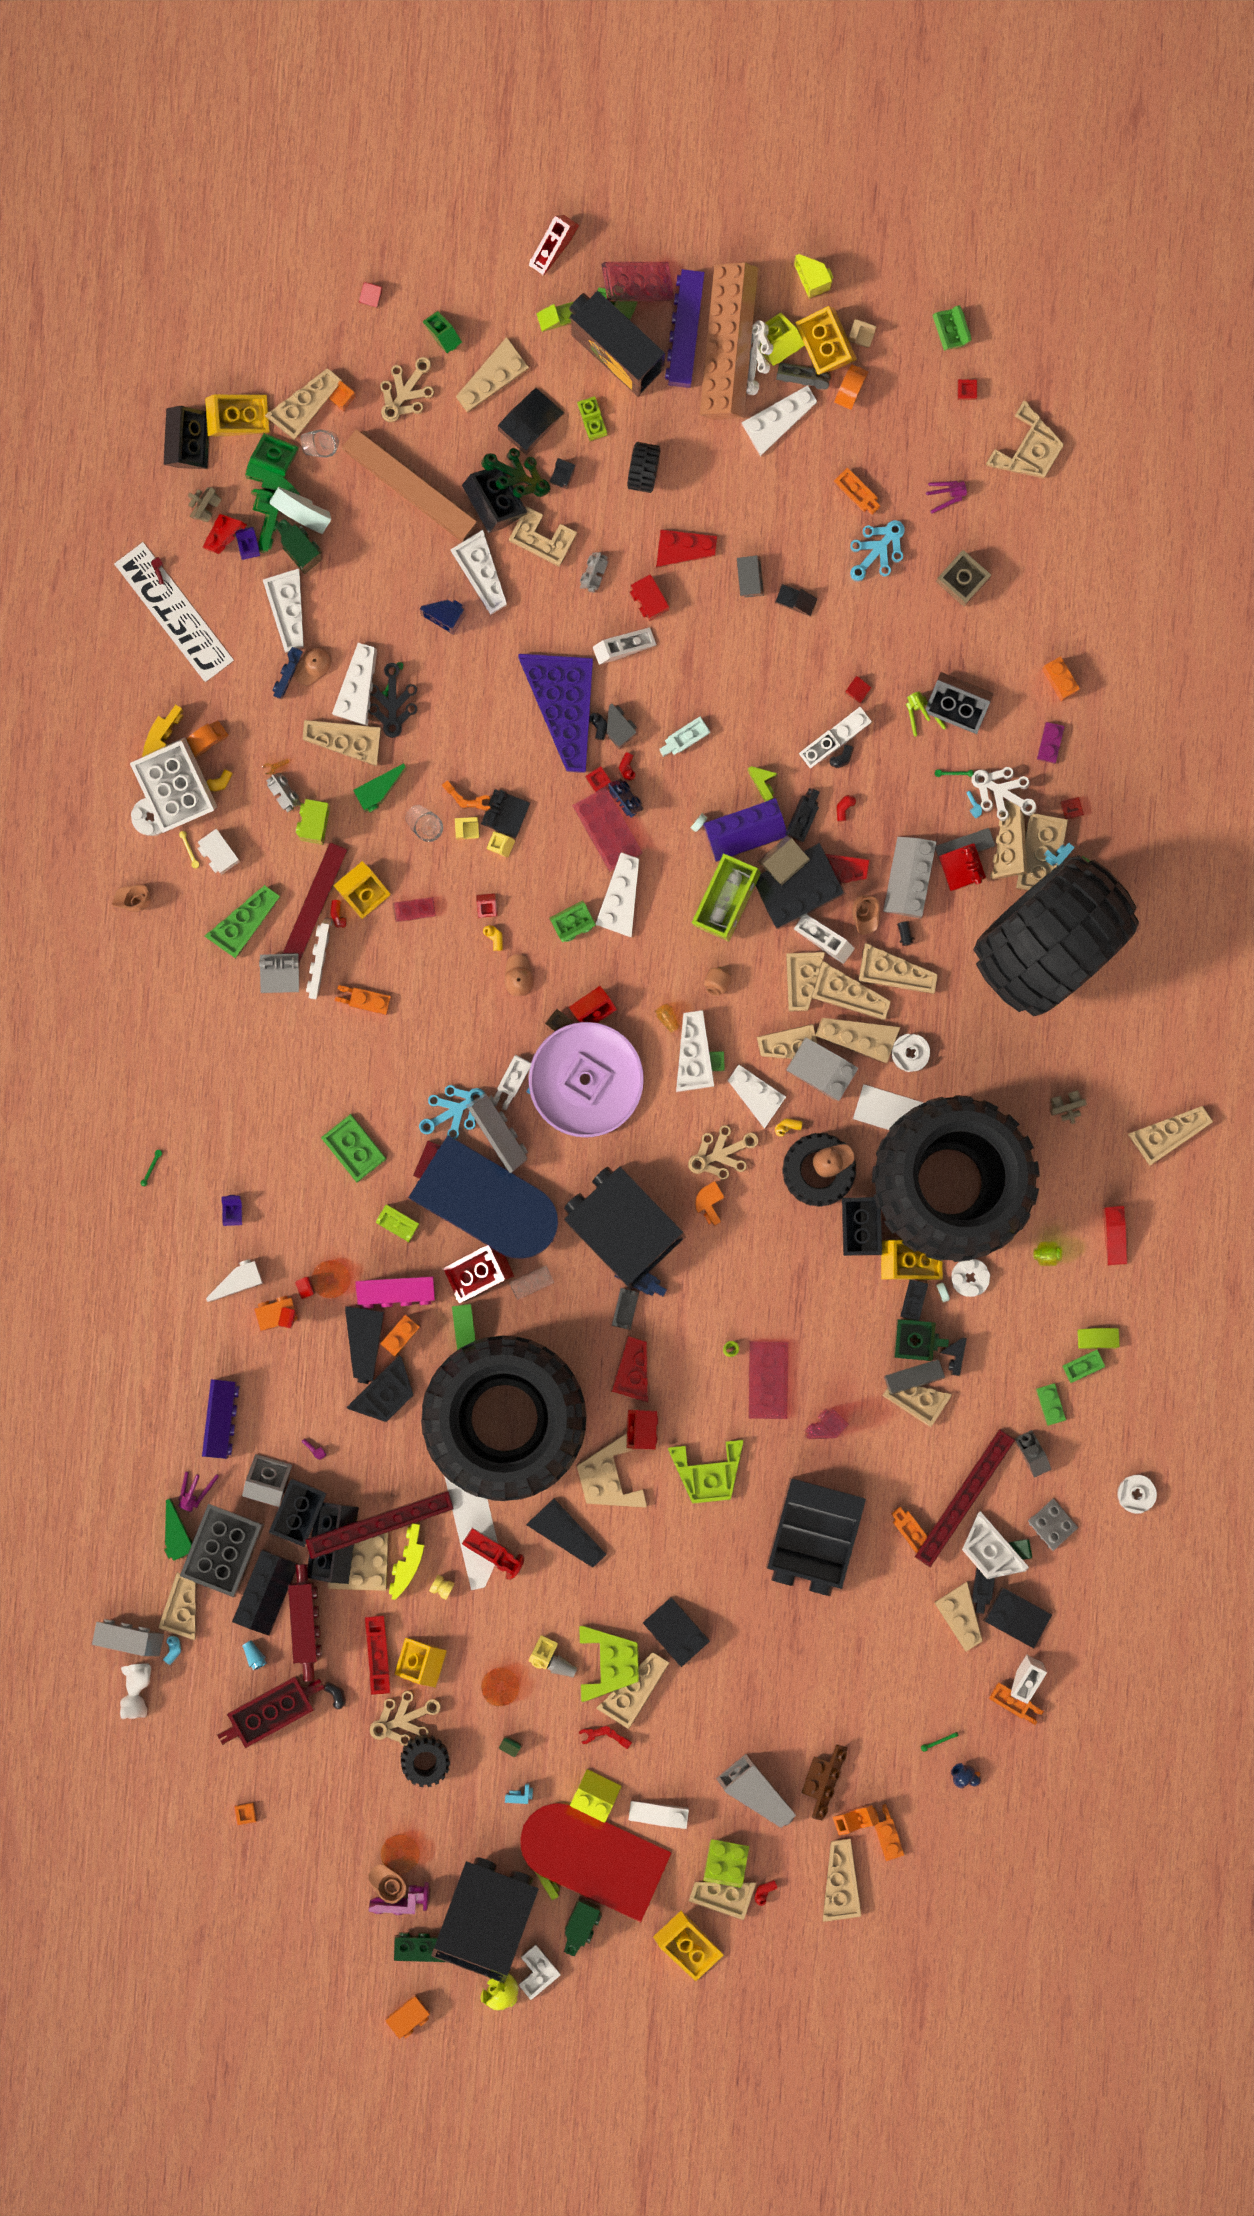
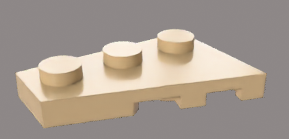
M919 1386L890 1395L887 1387L882 1396L929 1427H932L952 1394Z
M177 1572L158 1628L196 1640V1582L181 1577V1573Z
M967 1582L934 1602L965 1651L982 1642Z
M695 1882L689 1902L744 1920L756 1883H743L742 1887L738 1888L712 1882Z

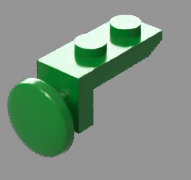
M252 489L251 494L256 496L252 510L265 514L258 541L259 552L265 553L268 552V549H271L273 544L271 537L273 531H276L278 509L270 505L269 502L274 493L263 489Z

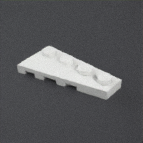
M808 385L742 422V426L760 457L817 404V400Z
M482 530L450 551L486 609L492 615L507 606Z
M299 569L263 579L285 653H288L292 647L297 649L304 648Z
M361 643L357 644L332 712L334 716L368 726L369 719H367L371 705L369 700L370 692L373 688L372 676L375 672L376 648Z
M621 852L596 921L598 926L632 937L639 858Z
M325 918L321 925L317 926L316 936L319 937L318 944H314L313 955H316L315 963L311 962L309 972L313 974L312 981H308L306 989L311 999H317L323 973L322 967L326 957L325 948H327L330 937L328 929L332 926V919Z
M703 1010L684 1013L676 1092L714 1087Z

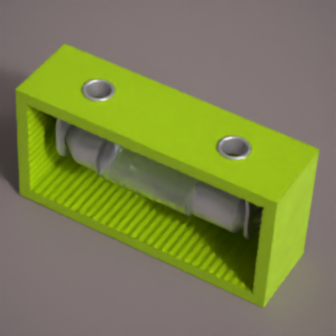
M723 853L692 924L696 928L729 942L759 879L760 870Z

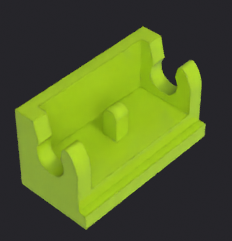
M388 1205L384 1206L376 1220L378 1225L407 1242H410L420 1225Z

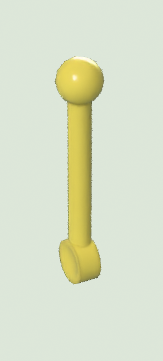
M181 831L179 836L185 843L192 860V867L196 869L199 867V863L195 860L187 841V833Z

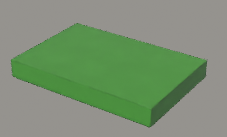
M351 1114L321 1137L356 1183L387 1159Z

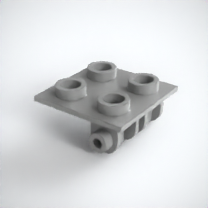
M298 954L260 955L261 993L299 992Z
M1054 1498L1028 1520L1029 1525L1035 1529L1036 1534L1040 1535V1538L1046 1542L1048 1548H1051L1052 1551L1078 1528Z

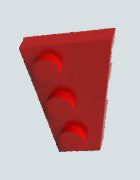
M826 854L841 884L867 879L870 860Z
M627 1336L611 1392L648 1402L647 1342Z

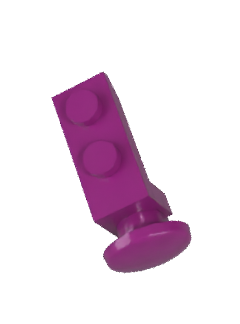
M425 1882L424 1887L409 1885L408 1898H402L394 1904L387 1903L380 1897L373 1898L369 1903V1912L375 1914L393 1913L394 1915L415 1914L416 1904H423V1911H427L430 1900L429 1883Z

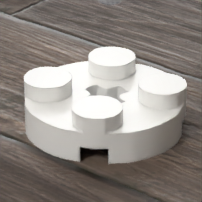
M144 798L135 804L131 812L132 824L143 835L157 836L162 831L155 816L153 822L151 820L146 821V814L153 812L147 799Z
M905 1034L899 1037L892 1048L893 1062L899 1069L905 1072L921 1070L928 1063L930 1057V1047L927 1041L915 1034ZM907 1048L916 1050L914 1058L906 1056Z
M977 1259L962 1261L953 1268L951 1281L954 1289L959 1294L966 1297H974L982 1294L987 1289L990 1273L986 1265ZM974 1273L975 1282L970 1281L968 1283L966 1281V1274Z
M1132 1475L1126 1477L1120 1483L1117 1496L1120 1505L1125 1510L1139 1514L1147 1511L1154 1505L1157 1492L1153 1483L1147 1477ZM1138 1488L1139 1492L1142 1493V1497H1138L1135 1500L1132 1491H1136Z

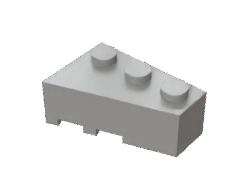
M104 1619L103 1622H96L92 1645L140 1656H160L164 1633L150 1631V1628L140 1626L139 1628H133V1625L128 1623L117 1625L114 1620Z

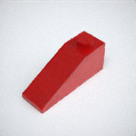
M565 215L555 216L533 255L529 266L545 275L570 243L579 225Z
M1124 1206L1102 1208L1107 1266L1127 1264Z

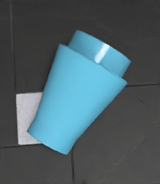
M252 1640L242 1645L248 1665L252 1667L253 1671L267 1664L266 1657Z

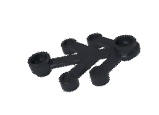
M388 663L384 668V673L388 677L389 700L380 692L379 687L373 684V687L377 688V692L375 694L370 692V695L374 696L389 711V719L380 712L377 704L372 703L370 705V709L372 706L377 707L375 713H372L370 710L368 712L383 724V731L386 736L395 738L401 734L402 724L411 715H415L418 708L415 704L409 703L406 706V710L397 719L396 711L410 696L416 695L418 689L414 684H409L406 690L396 699V677L400 674V668L395 663ZM390 668H395L396 673L391 675L389 673ZM409 687H414L415 692L412 694L409 693ZM410 706L415 707V711L412 713L408 711ZM391 725L396 726V730L394 732H391L389 730Z

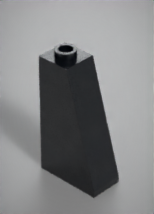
M346 1306L345 1314L353 1378H358V1383L369 1384V1380H374L385 1312Z

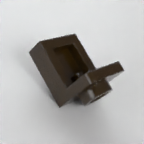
M558 1009L545 1022L554 1031L574 1023Z

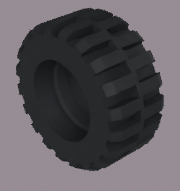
M812 1133L800 1138L790 1147L783 1161L782 1174L788 1191L798 1201L809 1206L822 1207L834 1204L849 1192L856 1177L855 1160L851 1165L838 1173L830 1185L823 1188H815L807 1184L801 1173L802 1163L809 1154L819 1152L828 1147L842 1144L847 1145L844 1141L842 1142L838 1137L828 1135L827 1133Z

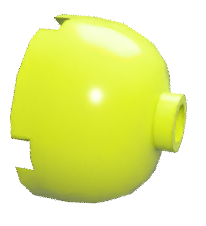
M508 1973L504 1983L490 1979L487 1982L490 1986L487 1990L484 1988L482 1990L481 2002L493 2010L500 2011L515 2005L519 1988L514 1977Z

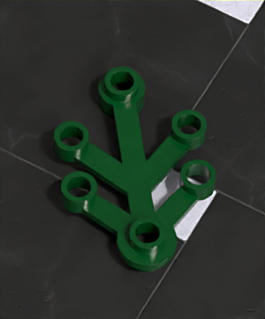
M511 448L507 453V458L512 462L514 468L498 461L497 456L493 453L486 454L481 460V465L484 469L492 471L494 468H497L512 476L510 478L500 476L496 481L498 488L505 489L507 486L520 483L530 485L527 487L517 485L513 490V494L517 498H522L524 495L531 493L542 497L550 492L549 483L540 477L535 467L537 464L536 459L528 457L524 462V467L529 470L531 478L527 476L518 458L520 452L516 448Z

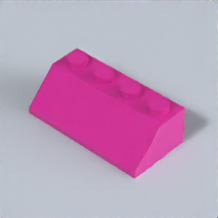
M434 1277L355 1281L357 1303L362 1305V1308H374V1304H381V1307H393V1303H401V1306H412V1302L419 1301L420 1305H431V1301H435Z

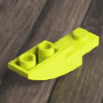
M413 1523L412 1527L407 1529L406 1538H409V1545L404 1547L403 1557L406 1558V1561L398 1560V1564L393 1565L392 1575H395V1582L390 1583L389 1594L392 1595L394 1600L409 1585L420 1564L425 1546L424 1544L417 1543L420 1524Z

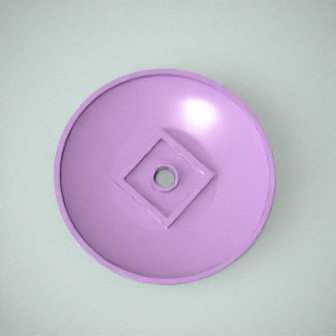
M579 1022L566 1025L549 1035L534 1054L529 1069L530 1095L539 1114L555 1129L576 1137L600 1136L621 1126L637 1107L643 1090L641 1061L632 1044L611 1027L593 1022ZM582 1074L590 1076L588 1084H581L580 1076Z

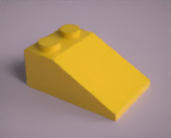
M214 394L205 398L208 436L269 433V420L265 417L268 413L267 395Z
M903 1240L882 1241L881 1279L943 1280L942 1261L928 1258L925 1256L926 1254L918 1250L914 1252L902 1243Z
M682 1910L653 1936L659 1948L694 1981H697L724 1956Z

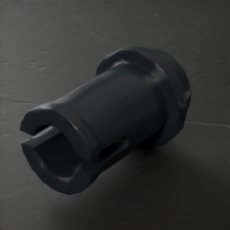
M909 921L898 923L897 926L901 937L899 942L902 943V946L914 944L913 940L915 939L912 937Z

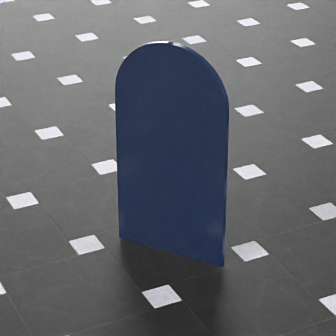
M447 1135L437 1150V1153L408 1197L499 1253L511 1258L524 1259L540 1254L554 1241L557 1232V1212L554 1204L545 1193Z

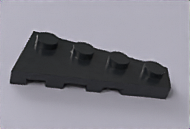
M554 1498L526 1524L592 1568L607 1555Z

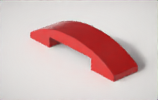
M384 1616L365 1617L371 1695L389 1694L390 1677Z

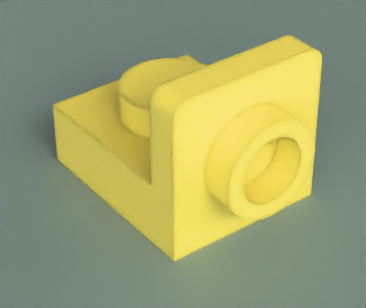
M541 1635L530 1656L529 1662L536 1668L546 1669L558 1643Z

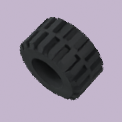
M642 442L635 443L628 474V489L647 493L653 491L660 458V446Z
M423 1735L421 1738L415 1736V1740L412 1741L410 1739L408 1745H404L400 1756L401 1767L408 1781L411 1780L413 1785L417 1783L419 1787H424V1785L432 1787L431 1784H439V1780L445 1778V1773L448 1774L450 1766L449 1755L446 1746L442 1744L440 1739L436 1740L435 1736L432 1735L430 1737ZM422 1752H430L436 1756L437 1761L435 1765L428 1770H421L414 1766L415 1757Z

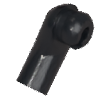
M592 713L589 716V720L597 729L595 739L604 741L607 722L601 714Z
M845 745L842 755L831 757L830 765L835 768L848 765L854 747Z
M328 1682L324 1691L333 1695L334 1708L342 1709L346 1703L343 1689Z

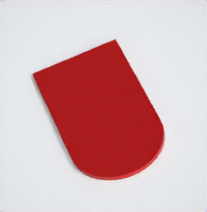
M561 1803L545 1805L533 1812L525 1824H523L520 1837L522 1855L534 1872L640 1923L647 1908L650 1906V1901L672 1854L612 1824L604 1823L570 1805Z

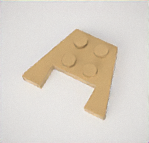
M1023 401L1015 417L1031 426L1029 432L1012 459L995 449L986 465L988 467L1045 478L1064 444L1043 423L1037 413L1029 407V404Z
M627 1434L577 1465L586 1504L647 1507L643 1490L628 1494L622 1493L613 1456L632 1451V1449L626 1448Z

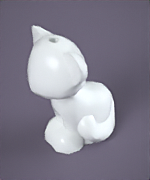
M146 1663L121 1667L123 1674L126 1675V1688L129 1695L121 1699L120 1716L122 1719L145 1718L148 1709L145 1705V1700L139 1694L150 1683L151 1666Z

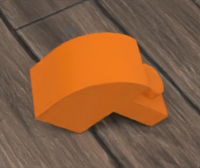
M851 364L834 403L852 410L868 375V371Z
M217 720L202 726L186 740L194 757L197 758L229 735Z
M715 1181L702 1188L695 1200L697 1214L705 1210L706 1213L703 1216L707 1223H712L713 1226L721 1223L712 1205L725 1198Z
M872 1805L859 1806L833 1816L839 1835L849 1834L861 1828L878 1824L876 1812Z

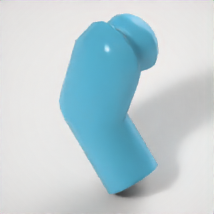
M169 1636L166 1641L169 1653L163 1660L169 1665L181 1653L180 1640L176 1636Z

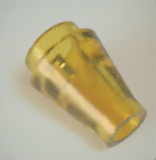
M668 1003L655 1010L656 1017L670 1033L680 1027L673 1008Z

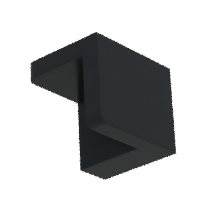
M558 458L550 483L567 489L576 466Z

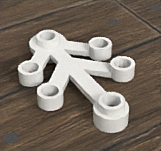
M760 320L754 323L752 329L751 344L753 343V347L750 350L746 394L755 395L759 390V383L754 380L757 361L759 363L758 371L767 374L770 370V364L766 362L763 354L770 355L773 352V345L770 344L767 338L768 325Z
M1005 767L1003 770L992 773L978 770L972 776V783L980 790L981 807L984 811L988 812L993 808V803L988 797L987 788L994 791L999 820L1006 821L1009 818L1003 797L1021 807L1025 815L1030 816L1036 812L1037 806L1032 799L1023 800L1008 791L1019 787L1027 789L1030 785L1027 777L1022 776L1018 780L996 784L993 780L1003 777L1007 780L1012 779L1014 776L1013 770L1010 767ZM1006 771H1011L1009 776L1004 775ZM980 777L985 778L984 782L982 783L978 782V779ZM1022 780L1027 781L1026 785H1020ZM986 802L990 803L988 808H984ZM1031 805L1033 808L1031 811H1027L1026 807ZM1006 812V816L1000 817V813Z

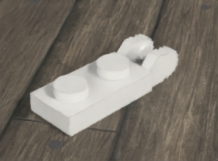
M517 1055L512 1059L494 1097V1100L498 1103L502 1092L509 1095L503 1104L502 1109L507 1110L512 1098H515L531 1065L529 1061Z

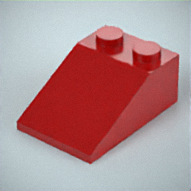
M488 1245L443 1268L459 1303L515 1277L505 1255Z

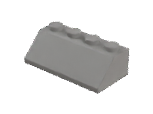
M897 837L883 912L922 918L936 841Z
M484 1093L466 1106L509 1173H511L528 1159L526 1157L528 1151L523 1143L520 1145L515 1139L518 1137L512 1127L508 1129L505 1124L508 1120L502 1111L498 1113L494 1107L497 1103L492 1095L488 1097Z

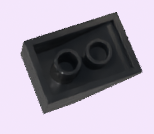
M535 388L499 423L498 431L527 455L564 412Z
M1001 1587L983 1621L1034 1649L1052 1614Z
M672 1597L643 1622L646 1628L681 1667L710 1642Z

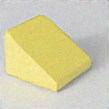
M494 831L486 849L504 857H509L515 840Z

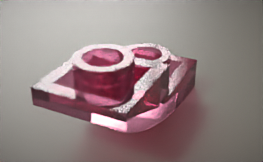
M433 897L393 903L395 922L436 916Z

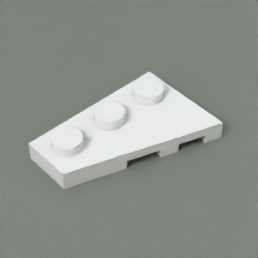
M740 1065L737 1066L728 1079L730 1085L765 1129L786 1096Z

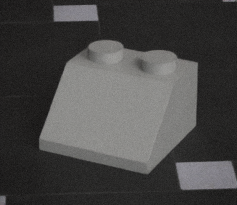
M255 1454L245 1481L242 1496L279 1507L292 1465Z

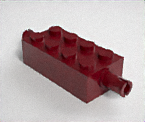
M308 1564L295 1565L297 1582L288 1585L293 1664H302L304 1682L315 1681L314 1663L322 1656L321 1644L318 1645L317 1639L321 1637L320 1625L316 1624V1618L319 1617V1606H315V1599L318 1598V1587H314V1582L308 1581Z
M296 1675L230 1711L227 1716L232 1723V1727L217 1734L219 1739L227 1736L220 1741L221 1744L224 1745L238 1737L244 1747L247 1748L314 1711L315 1708L310 1701V1696L325 1689L323 1684L315 1687L322 1681L318 1678L304 1686Z

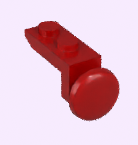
M473 1527L462 1542V1545L493 1563L500 1571H506V1579L508 1580L515 1578L524 1564L525 1558L522 1554H518L514 1558L509 1549Z

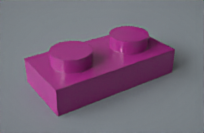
M1045 722L1036 760L1056 763L1065 726Z

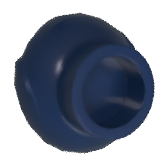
M958 1763L951 1770L953 1783L958 1788L963 1789L968 1784L976 1787L981 1783L980 1772H975L969 1765Z

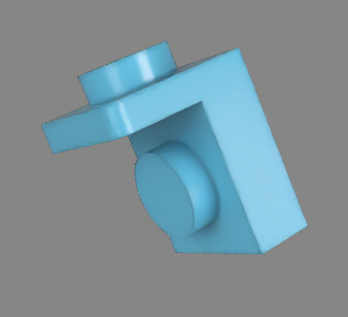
M1070 843L1066 846L1062 844L1055 852L1058 855L1057 857L1047 850L1044 854L1046 856L1045 860L1052 866H1058L1075 847Z
M525 1783V1794H521L519 1790H509V1793L505 1794V1803L528 1804V1799H532L533 1788H529V1783Z

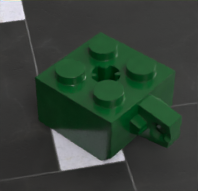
M285 519L277 523L276 528L281 535L283 550L299 569L306 574L322 560L320 547L314 541H309L308 533L302 526L300 528L296 524L292 526Z
M896 1319L893 1358L933 1361V1352L938 1351V1346L948 1347L949 1339H939V1334L935 1333L936 1323ZM912 1335H916V1338L920 1340L919 1343H916V1346H913V1342H910V1337L913 1338Z
M580 1897L578 1898L565 1927L567 1942L564 1952L566 1954L575 1956L581 1946L584 1947L585 1943H590L594 1934L592 1928L594 1925L598 1926L602 1917L600 1906Z

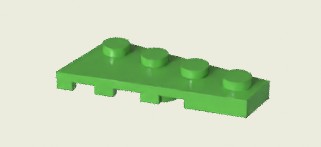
M264 885L204 937L236 959L277 903L280 896Z

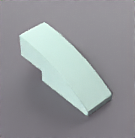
M281 487L277 488L269 501L272 506L288 517L323 534L331 521L329 511L313 505L312 500Z

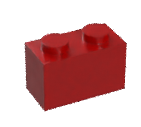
M651 574L631 584V591L629 593L634 602L638 601L641 607L638 609L643 618L647 617L650 621L669 610V606Z
M598 986L569 1006L578 1022L598 1023L617 1010L601 986Z
M628 1410L626 1448L656 1450L658 1441L656 1435L658 1425L657 1411Z

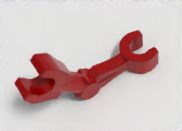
M609 1726L595 1730L582 1729L579 1731V1734L586 1733L588 1735L587 1740L581 1741L582 1744H588L596 1739L595 1737L602 1735L613 1738L626 1749L632 1744L630 1740L620 1736Z

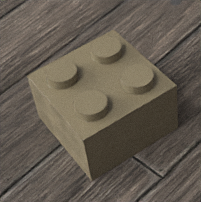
M962 550L941 573L936 582L965 607L990 579L991 574Z

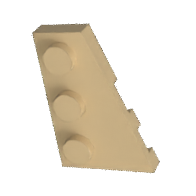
M825 952L786 954L789 1011H808Z
M813 1024L758 1036L757 1042L760 1055L793 1059L805 1037L817 1043Z

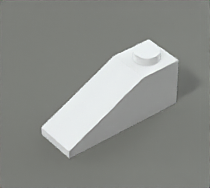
M649 627L602 640L593 646L600 665L654 647L656 642Z
M808 915L803 916L794 927L795 931L843 964L855 949L846 939Z
M250 1259L240 1262V1266L236 1267L206 1298L207 1302L263 1284L256 1262H251Z
M631 1801L629 1820L687 1829L689 1808Z

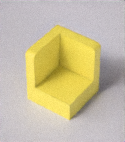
M478 817L455 818L456 840L479 838Z

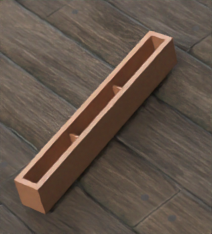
M356 429L343 445V451L453 536L464 542L477 526L476 517L469 511L466 513L460 509L461 505L455 500L449 501L445 498L446 494L439 488L436 490L430 486L431 482L425 477L419 478L415 475L416 471L412 467L402 465L400 463L401 459L395 454L389 455L385 452L386 448L382 444L372 442L370 440L371 436L365 431L359 432Z

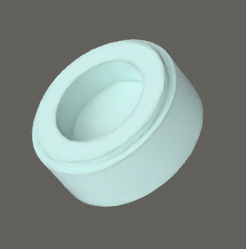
M701 813L690 828L697 832L707 820V816Z
M944 1283L937 1284L936 1288L942 1302L949 1301L950 1297Z

